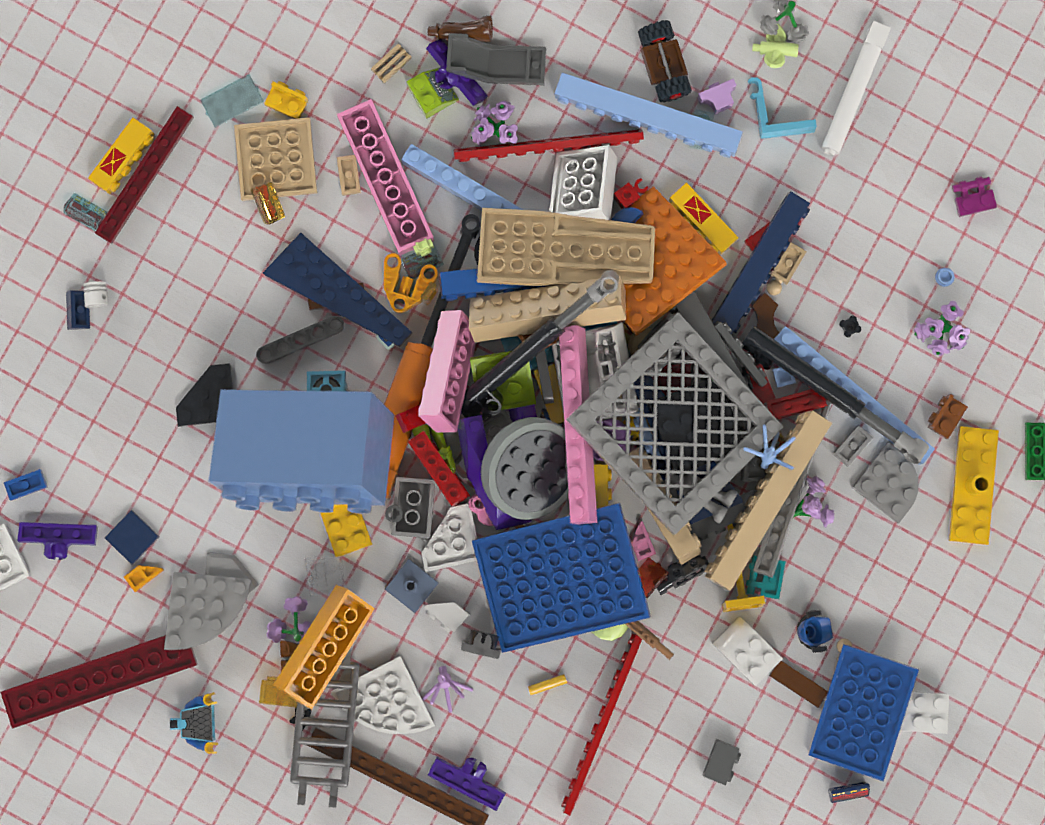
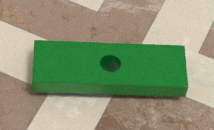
M1025 423V480H1045V423ZM1035 448L1038 449L1037 455L1034 453Z

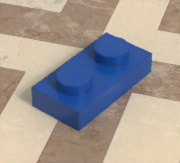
M41 469L4 482L10 501L48 488Z

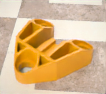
M395 253L388 254L385 257L384 290L394 312L404 313L422 303L438 278L435 266L428 264L422 267L412 297H409L414 279L403 276L398 293H396L395 290L402 267L401 258ZM392 257L398 259V265L394 268L389 267L387 264L388 260ZM430 268L435 271L433 278H425L424 271ZM397 299L404 300L405 306L403 309L399 310L394 307Z

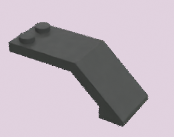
M449 33L446 70L447 72L487 84L544 85L547 49L546 47L492 45L469 38L468 34Z

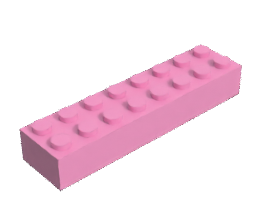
M372 99L338 113L337 117L399 256L414 250L413 246L416 245L415 243H419L425 238L427 240L431 239L433 242L432 232Z

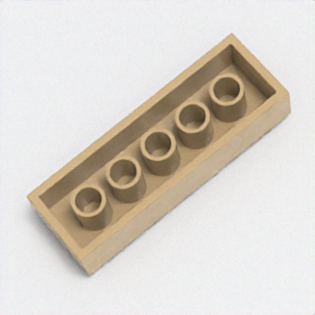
M639 448L630 452L629 455H639ZM646 451L643 452V456H648ZM631 458L639 467V458ZM643 459L642 469L652 470L651 459ZM645 473L652 481V473ZM656 473V484H661V476L659 473ZM658 487L666 496V487ZM649 510L681 565L701 554L699 548L702 545L695 533L691 535L690 531L692 529L689 522L673 535Z

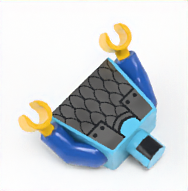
M215 692L195 697L180 711V718H170V730H181V738H184L188 744L205 751L207 754H217L213 750V746L218 745V742H213L215 740L214 704L217 701L213 702L211 699Z

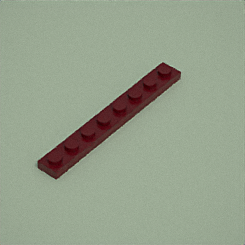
M178 106L175 108L95 231L96 235L113 244L194 119L193 115Z

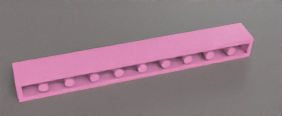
M578 325L565 327V332L559 336L570 523H597L593 448L566 420L590 397L585 328Z

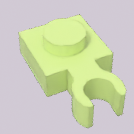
M427 238L419 243L416 242V245L413 246L416 255H421L422 257L432 253L431 250L434 249L431 239L427 240Z

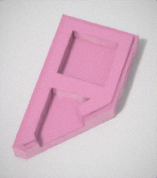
M643 521L639 522L631 541L638 561L656 554Z

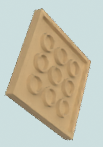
M310 117L234 125L242 201L255 200L252 193L254 188L266 184L267 188L268 185H272L273 191H269V198H272V194H275L276 198L317 194Z

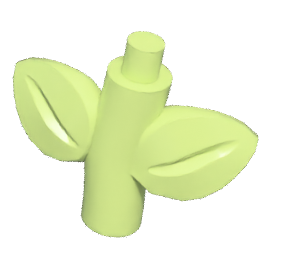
M777 24L779 27L777 35L766 34L767 41H761V44L753 43L752 51H758L760 55H765L764 62L771 68L782 67L785 63V56L798 57L799 44L786 42V32L779 24Z

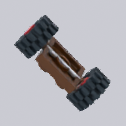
M657 21L654 24L651 23L639 29L638 35L642 45L640 51L651 85L657 84L655 89L659 102H670L690 94L692 89L678 40H671L675 35L670 21Z

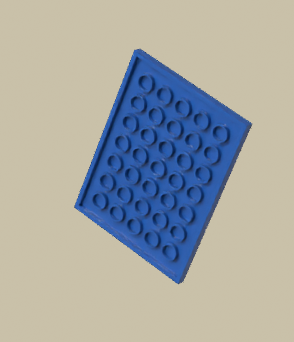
M620 503L597 508V523H570L569 515L472 540L502 653L651 617Z

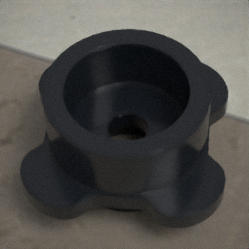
M850 316L849 319L841 320L839 326L843 328L844 336L847 338L851 337L854 333H860L862 330L856 316Z

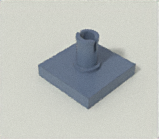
M408 559L385 590L412 612L416 613L439 583Z

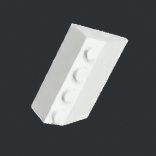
M609 145L556 153L549 212L611 220L617 156Z

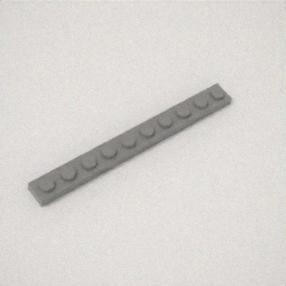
M827 401L828 406L811 411L827 419L832 403ZM815 452L766 531L753 569L756 573L773 578Z

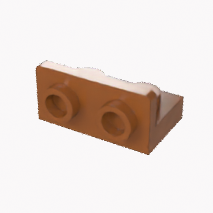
M952 394L941 398L938 406H940L936 413L933 412L928 419L930 424L927 428L946 440L949 439L968 406L953 398L954 395Z

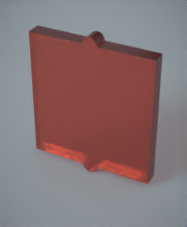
M649 557L638 569L647 599L669 574L668 571L661 567L659 562L656 563Z

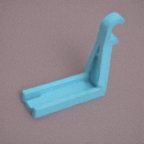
M756 77L748 80L750 85L755 83L758 88V93H752L750 98L756 100L760 139L815 132L817 127L816 119L767 125L768 117L762 82Z

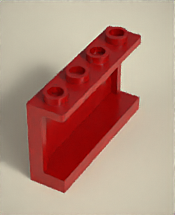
M422 431L408 441L451 506L454 507L470 497V494L455 472L452 473L439 454V449L432 438L430 440L427 434Z

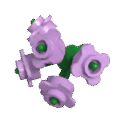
M501 101L496 103L495 108L491 110L488 108L490 104H487L486 107L483 105L477 107L475 112L477 116L473 120L476 121L478 119L481 123L474 127V132H471V139L474 143L481 146L492 135H496L503 144L506 142H517V125H505V120L511 116L515 106L511 105L510 102ZM491 113L495 114V118L501 120V122L495 123L489 115Z
M950 301L948 305L941 306L943 314L940 315L939 319L929 317L925 320V323L920 324L918 322L916 328H914V335L917 339H921L922 342L929 338L930 335L939 338L933 340L932 344L927 346L934 355L942 356L944 353H950V350L963 349L967 344L966 340L969 339V336H967L970 334L969 328H963L961 325L954 327L951 325V321L956 320L958 316L962 317L964 314L955 301ZM946 332L949 333V343L952 346L950 349H947L948 343L943 341V335Z

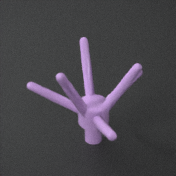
M446 666L439 667L440 675L437 677L438 683L422 697V700L425 701L434 692L430 701L431 705L434 704L440 688H444L448 711L452 713L448 688L451 686L462 699L465 696L456 686L471 692L473 688L451 680V675L447 674Z

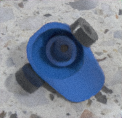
M821 610L806 612V615L797 624V635L801 644L811 649L812 653L827 651V646L821 644L833 638L831 620L825 617H815L822 615Z

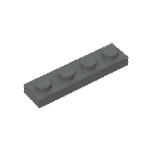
M719 321L714 323L713 325L721 339L755 383L760 387L768 383L765 379L767 375L760 367L757 369L751 354L743 351L741 341L737 337L734 339L730 334L732 331L725 322L723 324Z

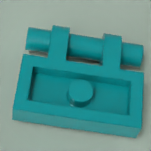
M753 556L752 563L749 564L750 575L749 580L746 581V594L754 595L756 587L761 588L759 596L779 600L786 561L779 560L773 578L763 575L761 583L756 582L758 573L753 571L758 556Z

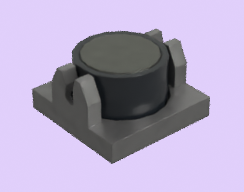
M471 630L468 642L463 641L461 650L498 659L501 650L496 649L499 636Z

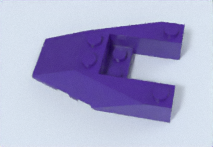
M535 404L508 409L512 422L524 418L537 417ZM482 415L459 419L457 430L466 475L475 488L476 495L481 499L486 508L485 511L495 529L500 530L533 522V519H518L502 512L488 498L481 479L482 461L488 448Z

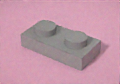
M858 425L833 455L848 467L873 437Z

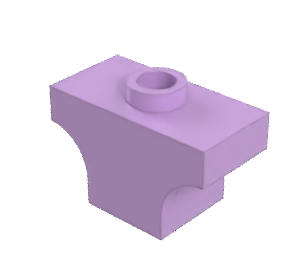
M734 78L722 84H719V82L709 86L708 90L699 93L697 99L700 105H709L713 109L714 114L731 108L734 104L731 92L737 86Z

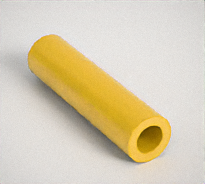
M565 674L530 685L528 689L530 695H534L567 684Z

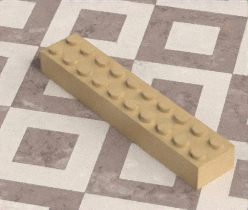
M807 411L804 414H799L795 421L796 427L794 430L791 429L785 437L787 441L793 436L796 439L776 456V459L793 466L794 469L790 470L775 462L769 465L765 470L767 473L763 480L760 479L755 486L757 491L754 496H750L747 499L745 511L743 513L740 512L736 517L735 522L737 524L734 529H729L725 536L726 542L716 550L715 555L717 557L713 563L709 562L704 572H706V575L704 577L720 587L731 591L830 428L832 422L816 412Z

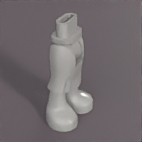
M671 474L669 482L679 485V475L674 476V474ZM683 474V485H693V474ZM697 476V483H698V482L701 480V478H699V477ZM683 488V495L685 496L692 488ZM735 490L719 491L713 498L724 506L718 505L711 500L704 506L713 514V519L720 524L738 492Z

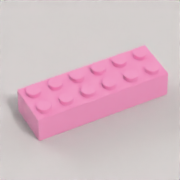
M462 310L441 311L437 333L434 338V347L430 355L429 370L426 373L425 388L422 392L423 397L419 406L418 416L436 433L457 432L471 367L470 357H473L476 343L469 330V318Z

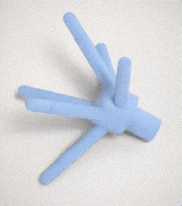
M765 424L762 426L764 452L761 453L747 447L743 448L744 451L760 456L762 460L761 467L767 469L774 462L790 470L794 469L793 466L776 459V456L796 438L793 436L775 451V445L780 435V432H778L770 448H768Z

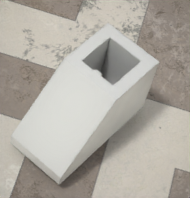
M456 602L427 604L425 606V609H427L426 614L433 620L436 618L442 622L440 626L448 633L450 631L455 632L470 615Z

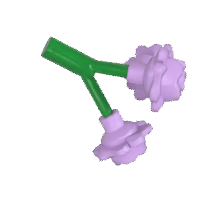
M817 476L811 479L806 478L809 482V489L806 491L805 497L798 504L793 518L796 516L815 517V519H820L826 528L828 524L833 523L834 510L829 509V505L826 504L825 509H822L820 512L822 504L819 498L813 496L815 492H826L823 488L825 483Z

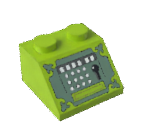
M439 68L422 72L406 81L408 89L426 119L459 101L452 88H440L439 86L443 84V81L438 84L436 83L435 72Z

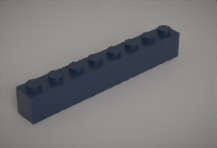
M791 191L787 193L712 318L713 324L717 321L722 322V324L725 322L732 330L730 332L731 335L732 333H737L741 326L739 323L741 318L746 317L751 310V307H749L752 300L756 301L761 291L759 288L762 283L765 285L769 280L771 268H775L781 259L778 256L781 251L785 252L790 245V241H788L792 234L795 235L799 230V221L801 218L805 219L810 211L808 208L810 203Z

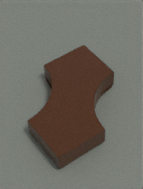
M764 293L752 305V309L757 316L756 327L774 339L780 333L774 324V313L779 305Z

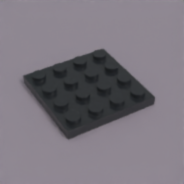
M707 380L699 382L698 388H707ZM711 380V389H720ZM680 391L671 393V401H680ZM684 391V401L694 402V391ZM698 391V402H707V392ZM711 392L712 403H721V392ZM724 394V403H729L727 396ZM667 395L657 400L667 401ZM646 403L650 414H653V403ZM657 404V432L661 442L693 443L694 405ZM697 405V416H707V405ZM711 406V416L720 417L721 406ZM724 406V417H734L731 406ZM697 419V430H707V419ZM711 419V430H720V420ZM724 420V431H734V420ZM697 433V444H707V433ZM711 433L710 444H720V434ZM724 434V444L733 445L734 434ZM737 434L738 444L743 439L742 434ZM670 446V456L680 457V446ZM683 446V457H693V446ZM697 447V457L707 458V447ZM710 447V458H720V447ZM724 448V457L733 448ZM670 460L672 470L679 471L680 460ZM683 460V471L692 470L693 460ZM697 460V467L706 464V461Z

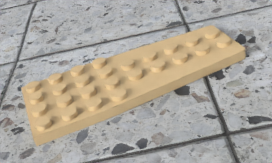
M482 208L477 283L529 286L563 285L601 278L602 274L607 270H613L618 275H621L623 284L651 283L654 268L655 228L650 225L570 216L544 211Z

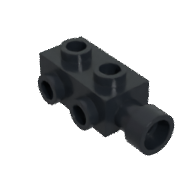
M699 554L682 565L680 562L672 563L665 570L668 577L662 580L658 579L653 583L662 596L668 592V589L672 587L676 589L679 586L685 585L691 579L701 576L709 562L705 556L701 557Z

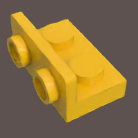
M272 81V88L264 105L293 119L301 118L308 103L306 94L299 89H295V91L289 89V86L281 81H278V83Z

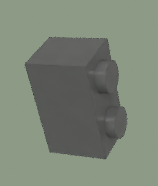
M716 739L702 775L723 785H726L727 781L731 782L734 771H732L733 765L739 762L741 756L740 749Z

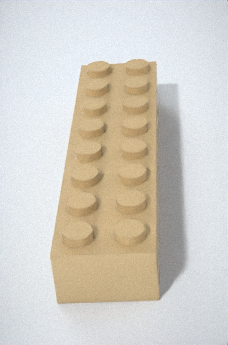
M619 275L618 287L615 292L609 293L600 302L593 303L567 326L578 325L581 327L626 320V290L621 275ZM598 279L470 298L469 330L474 342L515 337L521 334H533L552 317L557 318L586 294L587 289ZM612 279L605 280L609 285L615 283Z

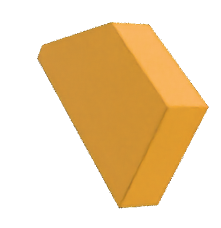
M138 565L126 574L124 579L133 591L137 592L162 573L164 569Z

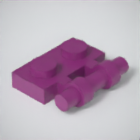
M977 177L973 181H960L959 184L952 185L953 193L960 191L961 197L954 199L959 217L997 208L993 189L985 191L984 185L991 184L990 177ZM977 188L978 193L969 195L968 189Z

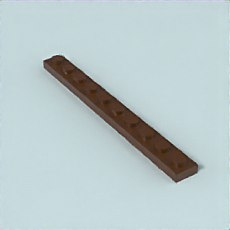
M315 727L311 735L313 738L341 740ZM307 745L333 759L343 760L344 748ZM352 745L350 768L463 825H485L489 814Z

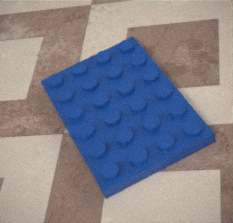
M843 644L808 756L884 782L919 669Z

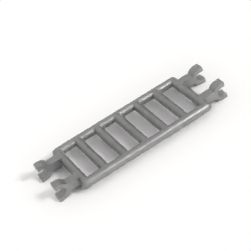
M352 646L338 669L351 670V680H330L326 686L329 688L350 689L349 701L319 698L315 706L348 709L347 721L304 717L305 706L297 702L290 782L299 784L297 805H305L307 785L330 786L329 807L336 808L338 787L345 788L348 786L360 668L359 663L350 662ZM303 725L346 728L345 740L302 737ZM301 744L344 748L343 760L300 756ZM299 764L341 767V779L298 776Z

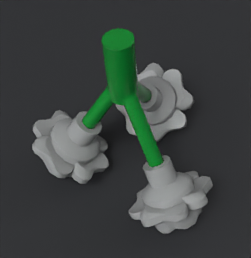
M774 0L776 4L773 5V8L777 10L778 16L771 18L769 15H763L760 22L761 30L765 34L777 35V30L779 29L777 24L780 22V19L784 16H789L792 26L787 31L788 40L794 43L804 41L809 32L806 25L798 24L794 19L792 12L795 11L796 1Z

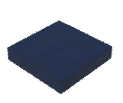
M131 510L111 530L105 539L133 565L160 536Z

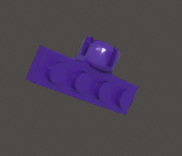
M441 39L430 43L426 47V50L440 65L439 70L435 72L436 83L438 84L443 81V84L439 86L440 88H459L473 106L488 97L476 80L447 72L448 47Z
M19 522L17 541L19 543L44 544V556L46 558L55 560L58 557L59 560L66 559L70 545L96 546L98 527L97 525Z
M436 757L428 776L495 811L498 810L506 792L483 780L487 771V767L483 762L480 761L475 770L473 769L477 760L475 758H467L464 765L460 768Z

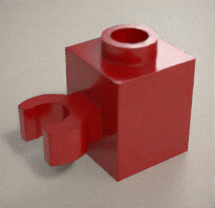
M642 178L637 179L634 186L628 182L613 194V199L621 209L629 208L640 200L639 194L647 192L648 186L643 189L638 187V184L642 182Z

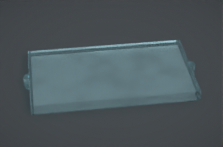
M250 74L200 100L206 110V116H209L215 128L264 102L258 91L259 87L254 84Z

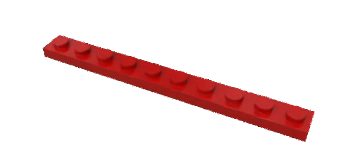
M642 129L458 148L454 149L455 160L459 159V162L470 161V158L486 160L489 159V156L495 155L497 158L508 157V154L514 153L515 156H523L527 154L526 152L534 151V154L545 153V150L553 149V152L564 151V148L572 147V150L583 149V146L591 145V148L600 147L602 144L607 143L610 146H617L625 141H628L629 144L639 143L640 140H644V133Z
M631 633L627 643L630 644L628 652L624 651L621 657L622 667L620 670H616L613 677L615 684L613 688L609 687L605 698L608 701L606 706L602 705L598 716L601 718L598 724H594L591 731L593 738L591 742L587 741L583 750L586 753L584 760H579L576 770L579 771L576 779L572 777L568 787L571 789L570 794L565 796L562 801L563 813L567 815L572 813L642 642V639L636 633Z

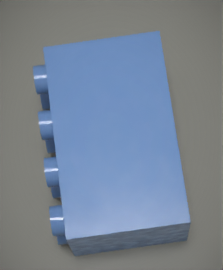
M221 390L209 482L222 491V498L236 501V507L243 510H259L260 502L273 503V509L286 512L296 511L297 503L310 504V510L322 513L333 512L334 504L348 505L347 510L353 513H371L372 505L385 506L395 415L372 392Z

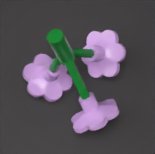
M299 596L287 598L284 609L289 610L294 615V628L286 630V623L282 622L279 618H275L273 622H269L267 625V638L272 639L274 643H279L281 639L286 637V634H292L294 640L300 642L311 625L309 621L298 624V615L300 611L306 610L307 600Z

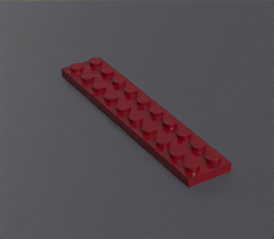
M166 635L1 691L11 727L13 729L197 666L198 663L193 648L164 650Z

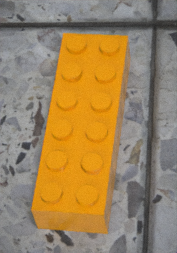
M336 585L273 686L298 703L313 709L375 608L349 589Z

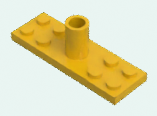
M959 427L949 541L989 545L999 430ZM976 480L979 482V489L975 487Z
M334 504L333 512H320L336 558L373 545L362 514L349 512L347 510L348 505Z

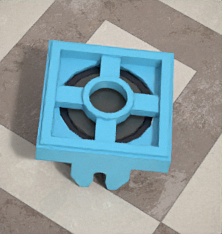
M307 371V391L347 390L346 371Z

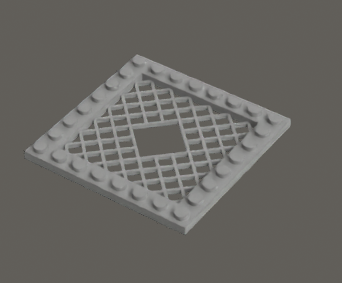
M676 313L566 419L673 535L684 527L755 456V454L744 451V447L760 451L764 447L762 428L764 424L767 429L768 442L783 428V425L679 313ZM675 342H677L680 346H672V345H673ZM671 349H681V360L671 359ZM668 350L667 359H658ZM685 351L693 360H685ZM658 362H667V373H657ZM654 363V372H645ZM671 363H681V374L671 373ZM685 363L694 364V374H684ZM698 365L707 375L698 374ZM644 375L654 376V386H644ZM657 376H667V387L657 386ZM671 376L681 377V387H671ZM640 377V386L632 385ZM684 377H694V388H684ZM698 378H707V388H698ZM711 380L720 389H711ZM630 389H640V400L630 399ZM644 389L654 390L653 400H644ZM626 390V399H617ZM657 390H667V401L657 400ZM671 390L680 391V401H671ZM684 391H694V402L684 401ZM698 391L707 392V402H698ZM711 392H721V403L711 402ZM724 394L733 403H724ZM616 402H626V413H616ZM630 402L640 403V414L630 413ZM613 403L612 412H604ZM643 403H653V414H643ZM657 404L694 405L693 443L656 442ZM697 405H707V416H697ZM711 406H721L720 417L711 416ZM724 406L734 407V417H724ZM738 409H739L747 418L738 417ZM602 415L612 416V426H602ZM598 416H599V424H598V423L596 422V420H595ZM616 416H626V427H616ZM630 416L640 417L639 427H629ZM643 417H653V428H643ZM697 419H707V430H697ZM711 419L720 420V430H711ZM724 420H734V431H724ZM738 420L747 421V431H737ZM604 429L612 430V438ZM616 430H626V441H616ZM629 430L639 431V441H629ZM643 431H653V442H643ZM697 433H707V444H697ZM711 433L720 434V444H710ZM724 434H734L733 445L724 444ZM737 434H745L746 436L737 444ZM618 444H626L625 452ZM629 444H639V455H629ZM643 445H653V456H643ZM656 445H666V456H656ZM670 446H680V457L670 456ZM683 446H693V457H683ZM697 447H707V458L697 457ZM710 447H720V458H710ZM724 448H733L724 457ZM631 458H639V467ZM643 459H653L652 470L642 469ZM656 459H666V470H656ZM670 460H680L679 471L670 470ZM683 460H693V471H683ZM697 460L706 461V472L697 471ZM710 461H720L710 471ZM645 473H652V481ZM656 473H666V484H656ZM670 473L679 474V485L669 484ZM683 474H693V485H683ZM697 474L705 475V476L697 483ZM658 487H666V496ZM669 487L679 488V499L669 498ZM683 488H692L683 497ZM671 501H675L678 503L674 506V504Z

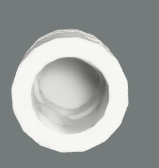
M96 281L83 284V287H85L83 290L86 292L84 293L86 308L108 306L106 282Z

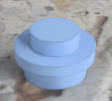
M941 268L935 274L937 284L942 287H947L954 282V273L949 268Z

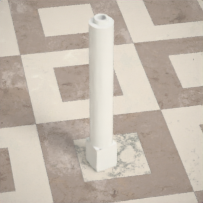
M873 21L869 27L862 49L821 147L826 155L834 157V155H839L875 64L891 28Z

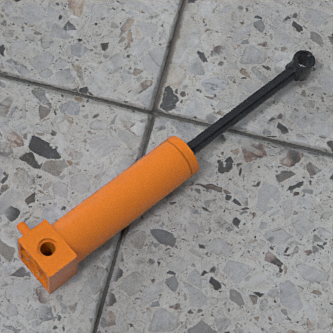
M468 214L462 219V227L459 232L461 238L448 271L461 270L472 239H476L477 234L481 231V223L478 216ZM474 221L477 226L474 229H468L466 227L467 223ZM441 292L437 298L421 343L407 342L384 403L394 415L421 405L422 392L427 379L426 373L429 370L430 355L433 351L431 346L437 333L438 320L440 319L441 311L446 310L449 302L446 301V298H441ZM395 416L386 491L387 499L391 498L396 484V477L399 476L397 471L412 434V430L403 433Z

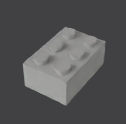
M396 477L394 505L402 509L403 517L399 522L392 523L391 535L431 538L436 484L434 480ZM393 508V520H395L396 516L400 513L399 510L396 511V508Z

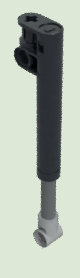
M613 270L605 271L602 277L587 289L586 294L557 318L552 317L468 387L465 391L461 414L465 418L482 415L483 421L487 417L498 414L501 411L504 399L497 388L565 332V327L593 303H598L609 293L615 292L618 287L619 275ZM612 279L615 283L609 285L605 280ZM490 401H496L498 405H492Z
M753 326L742 342V349L744 348L751 353L753 358L756 359V363L758 365L761 364L763 369L769 370L775 363L844 413H848L854 420L856 417L892 441L894 443L893 446L902 451L904 457L909 462L919 464L928 451L929 446L925 441L919 438L913 439L904 431L902 433L865 408L866 404L863 401L858 400L856 396L756 326Z

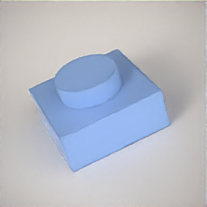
M782 368L772 369L777 388L796 383L795 377Z

